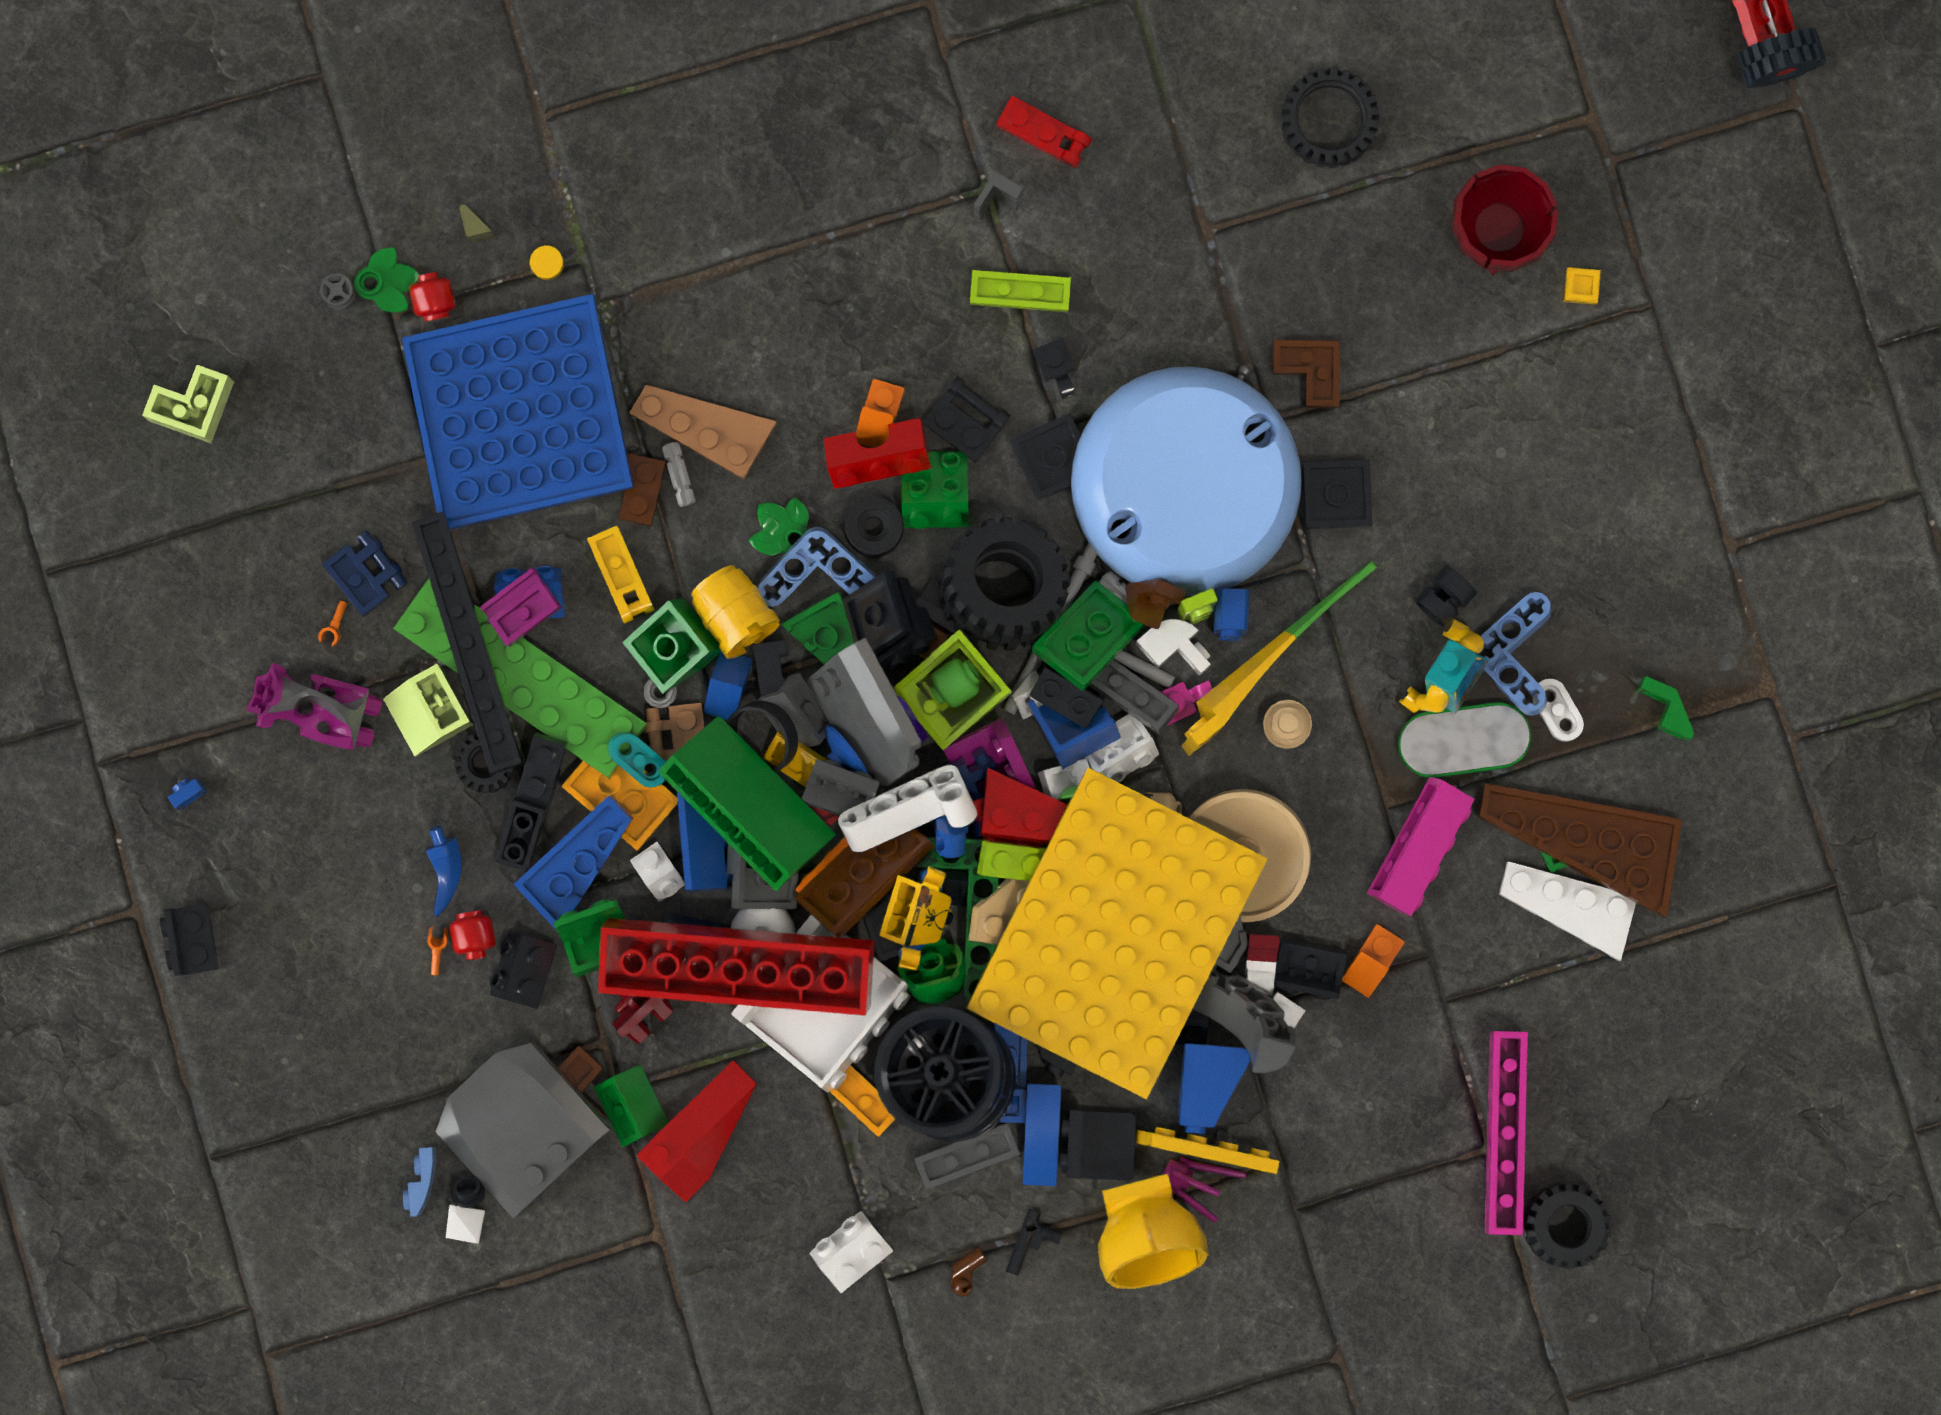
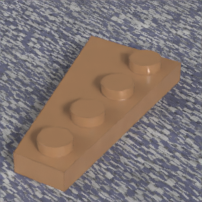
M645 385L629 413L636 419L743 480L746 478L777 425V421Z

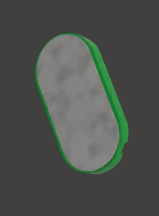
M1496 702L1460 707L1456 714L1448 709L1438 713L1423 712L1411 718L1403 727L1398 738V752L1404 765L1423 778H1441L1499 770L1513 766L1525 756L1530 746L1531 730L1525 716L1517 708L1506 703Z

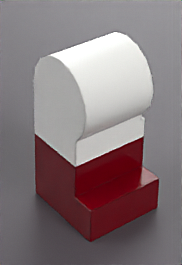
M1249 934L1245 964L1246 979L1272 998L1280 936Z

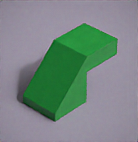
M1647 676L1642 678L1636 691L1666 704L1656 729L1686 742L1691 740L1694 731L1677 689Z

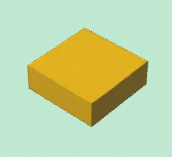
M1568 267L1566 269L1564 302L1597 305L1601 270Z

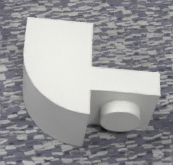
M1171 619L1162 621L1159 629L1151 628L1136 641L1137 647L1157 668L1163 665L1176 652L1184 658L1199 676L1211 665L1207 660L1211 657L1207 650L1199 642L1193 645L1190 641L1197 635L1199 630L1182 620Z

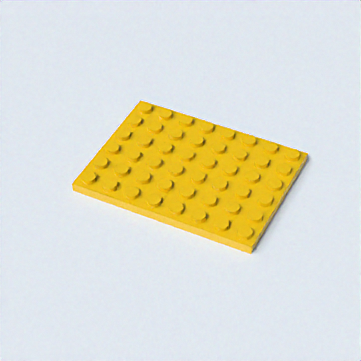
M1087 767L966 1009L1147 1099L1268 858Z

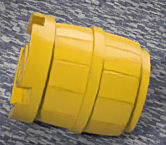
M729 565L714 572L698 584L691 593L693 597L692 604L703 625L718 641L719 648L727 659H734L745 654L747 651L744 647L750 646L753 643L761 644L780 625V619L773 609L768 608L757 586L751 582L741 569H736L734 565Z

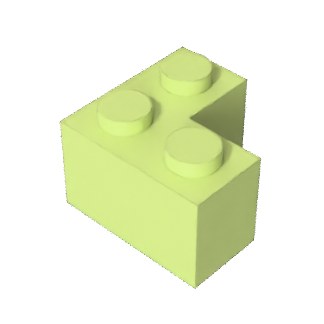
M196 365L185 395L153 385L142 416L152 423L212 443L234 381L228 375Z

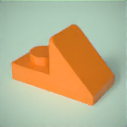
M873 378L865 406L861 410L856 431L860 445L875 448L886 442L889 437L888 424L895 423L905 388Z
M1376 924L1344 973L1342 982L1369 998L1387 974L1389 966L1405 941Z

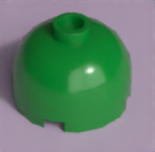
M940 938L937 943L926 944L925 947L919 950L921 951V957L917 970L899 967L898 963L900 978L908 984V994L926 1004L942 1003L957 995L966 980V963L959 945L954 943L955 946L947 944L946 939Z

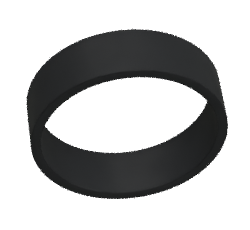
M767 701L750 702L735 711L728 719L727 724L737 733L738 721L744 711L756 710L770 716L780 727L784 735L786 747L785 755L780 765L770 767L776 773L787 766L796 755L798 749L796 727L790 716L776 704Z

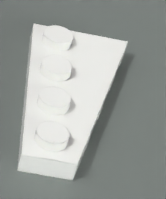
M1507 862L1499 895L1549 921L1563 931L1576 936L1590 946L1603 951L1617 961H1621L1636 905L1635 902L1608 888Z

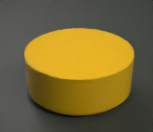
M541 246L530 257V267L533 273L540 279L552 280L558 277L563 270L564 261L562 255L552 246Z

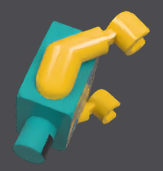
M1456 619L1452 622L1450 629L1447 632H1443V635L1450 640L1446 643L1425 677L1427 694H1420L1413 687H1409L1407 689L1408 695L1404 699L1399 700L1412 713H1416L1418 710L1438 713L1447 708L1456 714L1489 662L1487 658L1479 654L1484 648L1482 637Z

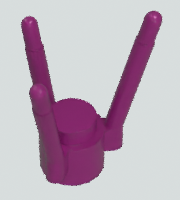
M1182 1156L1179 1161L1171 1158L1163 1175L1168 1174L1172 1193L1180 1197L1203 1216L1216 1223L1218 1218L1180 1189L1187 1190L1188 1185H1191L1214 1196L1220 1195L1219 1190L1192 1178L1194 1171L1189 1168L1238 1178H1245L1246 1173L1194 1162Z

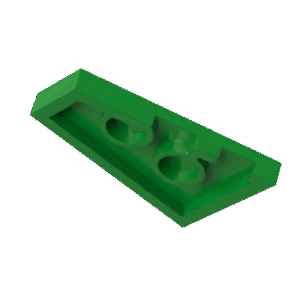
M839 592L780 624L824 665L837 653L854 643L842 601L843 598Z

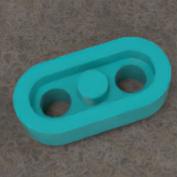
M620 732L611 738L608 745L609 756L640 784L652 788L661 785L665 781V778L658 772L666 763L665 760L637 736L630 732ZM623 743H629V750L626 753H620L619 751ZM652 763L654 765L653 771L645 774L644 767Z

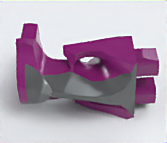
M275 663L271 664L269 671L265 675L256 677L254 693L246 709L247 712L258 715L256 727H272L273 722L276 719L290 721L299 726L300 736L336 748L354 750L355 746L370 747L372 745L374 730L361 727L360 725L363 714L372 717L378 716L382 700L370 695V689L310 674L309 680L312 684L311 688H308L293 681L287 675L286 669ZM323 687H329L335 691V696L331 698L321 693L320 690ZM306 700L310 701L313 704L312 711L308 714L299 713V704ZM323 721L328 724L329 730L327 733H320L318 731L317 725L319 722Z

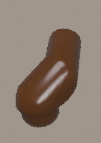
M979 1248L973 1250L952 1266L950 1285L952 1291L958 1296L965 1297L971 1293L973 1288V1270L987 1262Z

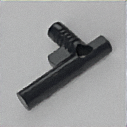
M1029 1208L1006 1272L1018 1276L1028 1248L1038 1250L1044 1238L1059 1244L1063 1231L1055 1230L1051 1227L1048 1228V1226L1045 1227V1225L1038 1223L1041 1212ZM1028 1221H1032L1036 1225L1037 1229L1035 1231H1026Z

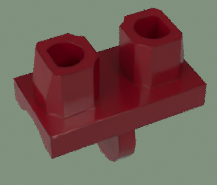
M620 995L622 1000L613 1007L620 1016L611 1024L623 1038L627 1036L637 1044H641L651 1032L643 1024L642 1020L651 1012L662 1022L674 1010L667 999Z

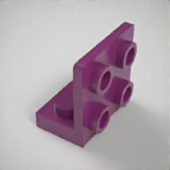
M1003 718L956 739L944 750L950 764L963 758L968 768L976 764L973 752L984 748L988 757L990 756L994 759L997 765L996 772L1033 789L1036 788ZM985 778L976 781L980 791L984 790Z

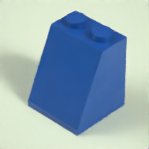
M1183 1044L1177 1125H1184V1132L1206 1134V1127L1214 1128L1251 1060L1246 1048Z

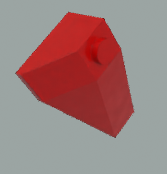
M733 1060L636 1156L686 1203L710 1179L757 1083Z

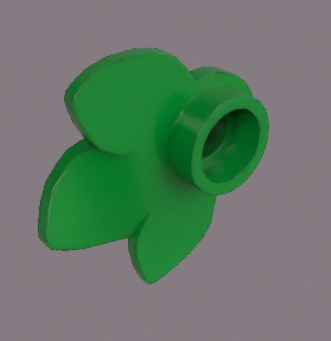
M384 248L375 252L370 258L368 267L361 269L356 274L354 288L360 297L366 300H374L376 305L383 311L390 313L403 312L408 309V303L403 293L408 292L409 287L418 281V275L420 274L410 266L396 264L397 255L395 249ZM368 279H375L377 281L374 289L369 290L365 287Z
M797 498L790 500L785 509L774 503L759 504L758 519L763 530L754 534L749 539V542L757 551L764 555L775 556L783 552L786 553L793 546L788 542L789 536L791 534H798L801 537L808 531L806 527L809 521V513L806 506Z

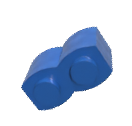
M1217 589L1215 595L1218 601L1214 606L1213 634L1220 635V641L1238 642L1239 638L1245 636L1246 632H1248L1250 591L1246 589Z

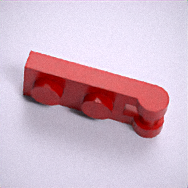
M1011 96L996 123V127L1072 168H1077L1081 161L1080 154L1084 148L1087 149L1092 141V138L1087 134L1069 127L1014 96ZM1064 138L1072 142L1068 150L1060 148Z

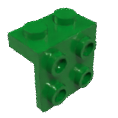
M960 451L929 452L931 469L901 475L904 528L969 527L966 455Z
M601 900L594 903L590 909L581 912L569 911L562 914L560 919L554 921L555 930L565 946L575 978L599 970L601 927L608 918L626 919L617 901Z

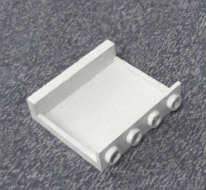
M810 916L796 933L834 937L813 916ZM874 958L871 1006L866 1016L737 1005L731 1015L828 1093L831 1088L835 1090L844 1082L847 1077L845 1071L852 1062L858 1063L868 1051L866 1045L874 1035L879 1037L889 1025L887 1019L895 1009L900 1011L907 1004L911 995L907 992L908 984Z

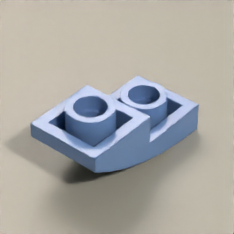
M436 1147L419 1148V1155H414L415 1175H421V1182L408 1183V1190H403L404 1210H410V1217L420 1216L430 1197L436 1171Z

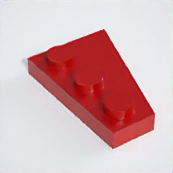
M987 768L980 836L1049 844L1068 804Z

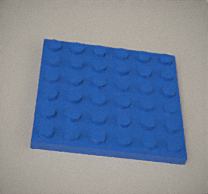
M589 294L402 338L437 513L444 512L446 514L450 530L635 488L595 295Z

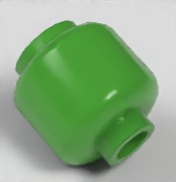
M954 658L935 670L932 675L934 686L930 690L938 703H947L953 708H958L979 693V683L982 682V678L972 662Z

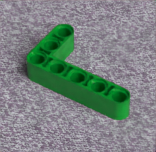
M926 837L934 845V848L927 854L925 860L918 862L913 868L928 869L930 866L938 870L969 871L964 994L967 1000H970V984L975 980L981 979L989 961L984 965L973 963L970 957L972 950L979 946L988 949L991 959L996 949L994 944L968 940L973 907L982 899H986L977 897L973 888L979 880H986L991 883L993 887L992 893H994L998 889L999 877L982 876L977 873L979 863L975 859V852L981 848L982 840L966 839L965 853L957 862L950 864L945 862L942 856L937 853L935 838Z

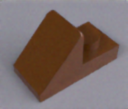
M1160 579L1127 583L1125 588L1130 617L1154 629L1160 628L1165 609L1169 605L1180 604L1186 594L1185 590Z

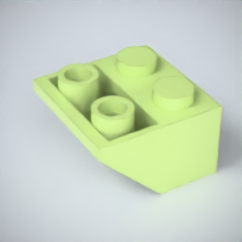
M438 663L408 679L383 698L415 757L474 725L443 668Z

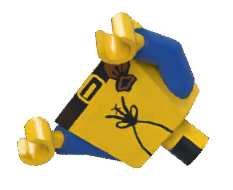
M930 866L928 869L920 871L917 877L918 882L897 875L879 935L897 943V951L901 959L899 967L911 970L918 969L921 951L919 950L925 947L926 944L937 943L941 938L943 928L949 926L953 921V912L950 909L951 897L942 893V884L946 873Z

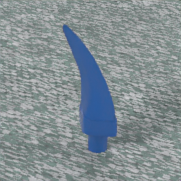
M436 826L429 830L433 845L426 849L438 878V889L434 907V916L436 917L445 910L453 898L460 880L462 867L460 847L456 837L446 839L441 826Z

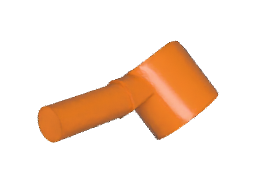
M340 600L329 627L323 628L319 632V642H323L327 631L333 632L335 636L331 646H335L340 642V621L348 603Z
M431 926L427 938V943L432 948L431 975H439L440 955L442 949L447 945L448 930L445 927L444 936L437 939L432 935L433 926Z

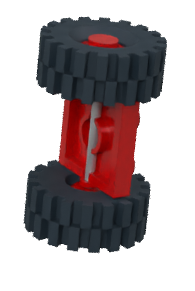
M1732 0L1741 22L1743 36L1749 47L1737 54L1747 88L1766 87L1770 84H1778L1784 80H1791L1793 77L1801 76L1808 71L1817 69V67L1822 66L1827 61L1817 29L1803 28L1797 31L1787 0Z

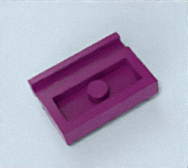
M530 568L480 606V609L485 612L495 631L508 647H511L562 608L549 587L537 574L538 572L535 568Z

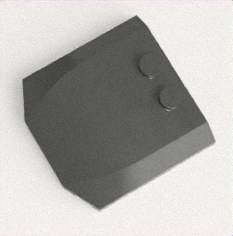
M866 638L853 643L837 653L806 680L829 725L833 726L851 745L864 764L868 774L873 777V780L880 782V787L886 788L898 782L919 765V757L916 755L915 750L921 747L922 742Z
M533 1041L496 1052L447 1099L436 1133L514 1219L585 1152L603 1138L612 1127Z

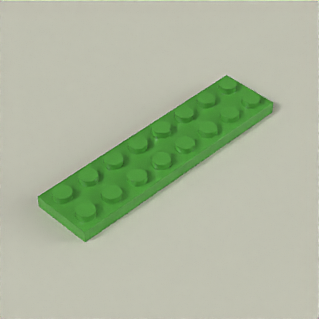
M428 579L393 629L459 674L430 579ZM474 604L506 708L545 735L567 742L566 749L610 779L619 767L608 753V745L611 738L620 732H630L639 738L648 724L526 639L521 638L511 647L506 646L489 622L485 612ZM623 743L619 748L620 753H626L629 750V743Z

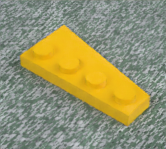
M1156 1127L1155 1133L1141 1130L1135 1131V1143L1274 1174H1277L1279 1161L1269 1159L1270 1152L1250 1148L1249 1154L1237 1152L1239 1145L1219 1141L1218 1147L1206 1145L1207 1138L1187 1134L1186 1140L1174 1138L1176 1131Z

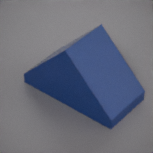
M723 652L720 653L710 678L703 714L713 717L720 716L723 720L728 721L730 716L740 708L754 659L742 655L734 659H727Z

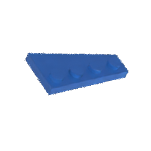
M610 794L513 885L554 927V921L560 919L562 914L576 909L632 822L633 817Z

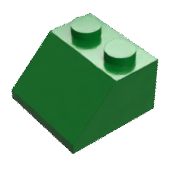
M684 598L668 600L622 642L662 694H665L701 671L722 652L718 641L705 628L702 620Z

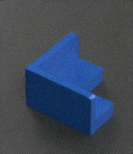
M1033 699L1027 702L1034 720L1062 769L1121 738L1116 722L1110 717L1105 707L1097 710L1089 726L1083 728L1045 705L1037 707Z

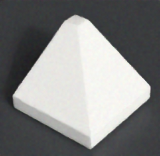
M1036 670L1028 675L1012 695L1023 720L1032 716L1027 702L1033 699L1030 697V693L1039 679ZM1033 699L1037 707L1044 705L1038 702L1037 700Z
M450 1205L446 1238L479 1244L485 1210Z

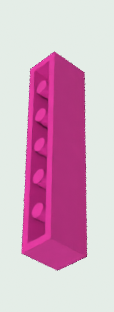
M1491 1031L1489 1036L1485 1196L1486 1234L1523 1235L1528 1032Z

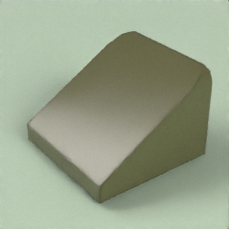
M465 204L460 205L459 209L463 226L469 242L474 243L494 238L492 231Z

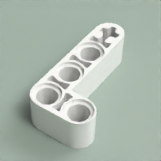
M946 765L848 809L840 815L838 824L852 851L862 852L942 815L946 816L952 827L966 826L976 818L977 810L958 768L953 765Z

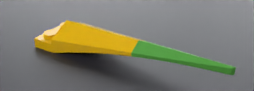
M1372 560L1196 702L1201 719L1184 734L1187 740L1181 745L1189 756L1220 731L1257 681L1290 644L1329 607L1377 568Z

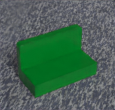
M640 1065L615 1075L594 1087L622 1147L664 1128L669 1123Z

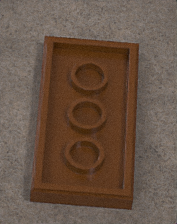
M916 828L866 851L855 852L848 845L794 899L834 937L842 938L894 887L897 875L905 876L934 848V845Z

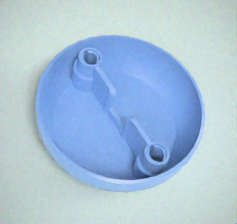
M1190 366L1169 367L1149 372L1131 380L1111 394L1094 412L1082 432L1076 447L1071 476L1072 499L1076 517L1083 534L1102 561L1114 572L1131 583L1160 579L1185 590V597L1195 596L1213 588L1215 593L1217 589H1229L1252 577L1263 568L1278 552L1291 530L1300 502L1302 483L1301 466L1295 442L1289 428L1274 406L1256 389L1238 378L1212 369ZM1249 425L1258 426L1246 435V429ZM1261 434V438L1258 441V443L1251 442L1253 439H1255L1257 436ZM1116 520L1124 522L1114 530L1111 529L1112 524ZM1128 529V533L1123 539L1117 538V536Z

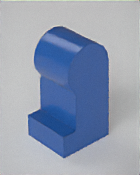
M945 815L934 819L937 853L946 858L962 856L966 850L968 825L957 828L952 827Z

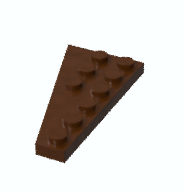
M1484 784L1479 819L1659 916L1667 917L1682 819Z

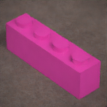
M1429 777L1366 894L1399 913L1412 916L1413 912L1422 905L1424 900L1423 894L1427 886L1437 877L1440 870L1439 864L1445 853L1449 852L1454 846L1455 835L1460 825L1469 818L1471 805L1475 799L1443 780Z

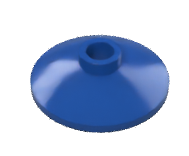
M828 725L825 727L826 738L831 749V753L827 755L828 760L840 764L842 769L844 768L853 773L861 771L868 774L861 759L846 739L833 726Z

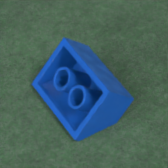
M677 791L685 890L689 893L728 890L729 882L733 881V874L726 873V849L728 848V842Z

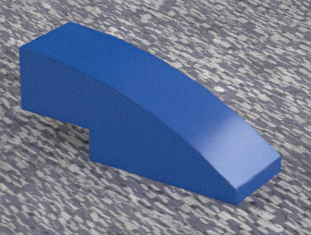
M1027 1084L1023 1185L1056 1186L1061 1085Z

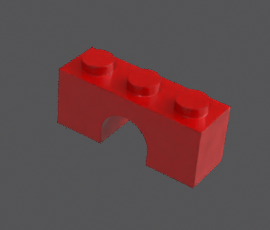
M921 418L888 424V439L884 444L875 448L862 447L856 432L823 438L827 469L834 489L931 469L928 443Z

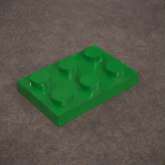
M1095 580L1033 645L1031 652L1081 691H1084L1145 627V624L1133 620L1130 617L1128 605Z

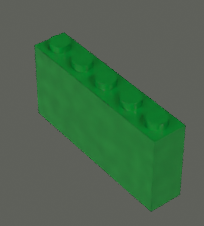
M720 716L716 717L676 751L658 771L775 891H778L822 851L836 835Z

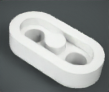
M1545 679L1539 682L1544 691L1549 690L1554 694V701L1547 702L1545 709L1539 713L1550 733L1559 741L1568 742L1574 740L1581 734L1584 722L1566 688L1555 679ZM1538 693L1532 696L1534 705L1539 703L1537 700ZM1562 719H1566L1571 723L1569 731H1563L1560 728L1559 724Z

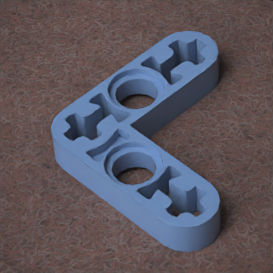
M813 527L806 531L761 578L758 583V589L767 606L774 607L784 602L817 566L849 594L860 588V584L854 578L850 584L846 582L853 577L857 569L861 571L858 573V578L865 584L877 577V575L824 528ZM811 537L814 539L823 537V546L829 552L832 547L837 549L829 555L826 562L822 560L825 558V552L822 549L816 547L812 550L810 548ZM838 557H845L850 561L851 568L846 573H837L832 568V562ZM795 558L802 561L804 564L802 573L798 575L789 574L785 569V564L788 560ZM779 571L784 578V581L778 587L779 596L771 594L768 597L765 595V585L774 586L779 581V575L775 574Z
M1539 592L1526 595L1481 635L1486 649L1491 648L1496 643L1493 638L1495 634L1500 642L1506 646L1502 649L1500 644H1497L1492 649L1494 656L1491 659L1484 656L1489 662L1483 672L1521 712L1530 716L1538 715L1545 709L1547 704L1546 693L1542 686L1519 664L1511 653L1545 624L1551 616L1550 601L1547 596ZM1531 603L1535 605L1543 603L1541 606L1543 613L1540 615L1536 612L1532 613L1527 618L1528 623L1531 625L1526 627L1525 622L1518 614L1522 613L1525 618L1531 612L1529 606ZM1517 623L1521 627V632L1516 638L1509 639L1503 636L1502 630L1506 624ZM1506 668H1514L1518 671L1519 675L1514 683L1506 684L1500 680V673ZM1525 680L1528 681V683L1524 684L1525 690L1532 696L1538 693L1537 700L1539 703L1537 705L1532 703L1525 705V696L1519 690Z

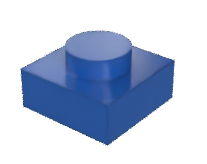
M186 778L172 788L174 793L167 798L175 809L181 811L208 791L200 780L193 779L190 781L189 778Z

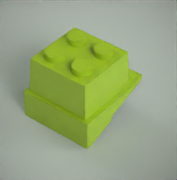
M960 629L893 687L896 695L909 705L919 723L943 751L1011 694L1008 686ZM954 658L972 662L982 678V682L979 683V693L958 708H953L947 703H938L930 690L934 686L932 675L935 670Z

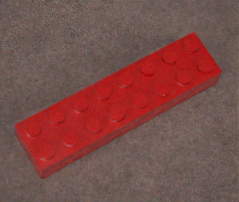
M608 918L601 927L598 993L866 1016L871 1006L875 940Z

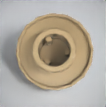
M1282 700L1273 704L1265 713L1262 723L1263 731L1268 741L1274 746L1283 749L1296 748L1303 744L1310 735L1312 728L1311 715L1306 707L1293 700Z

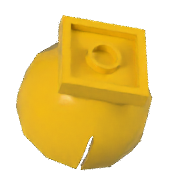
M1168 1174L1102 1191L1108 1221L1098 1243L1099 1264L1106 1282L1112 1287L1137 1289L1160 1285L1183 1277L1204 1264L1208 1257L1206 1236L1197 1218L1173 1200Z

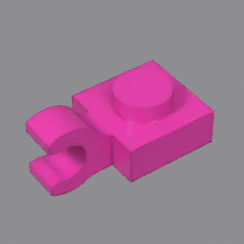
M1209 680L1188 691L1184 682H1181L1161 692L1179 705V711L1167 726L1197 713L1193 703L1212 690Z

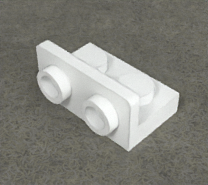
M1130 714L1116 721L1121 736L1119 740L1085 757L1093 770L1118 783L1126 775L1139 767L1142 768L1149 765L1159 755L1154 740L1144 725Z

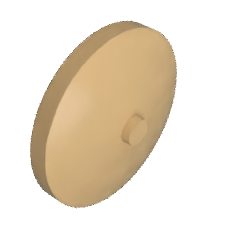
M1235 789L1210 797L1190 815L1189 819L1268 858L1240 913L1242 922H1255L1270 918L1286 909L1298 897L1309 874L1311 846L1301 820L1284 802L1261 791Z

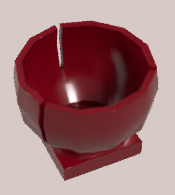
M1496 165L1472 175L1454 199L1451 227L1463 254L1494 276L1499 271L1513 272L1540 260L1556 238L1559 210H1557L1558 205L1548 184L1525 167Z

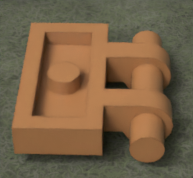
M701 702L668 706L670 720H660L659 708L646 709V723L648 725L645 728V733H648L650 748L665 761H668L676 751L705 728ZM671 731L673 749L671 750L663 749L662 732Z

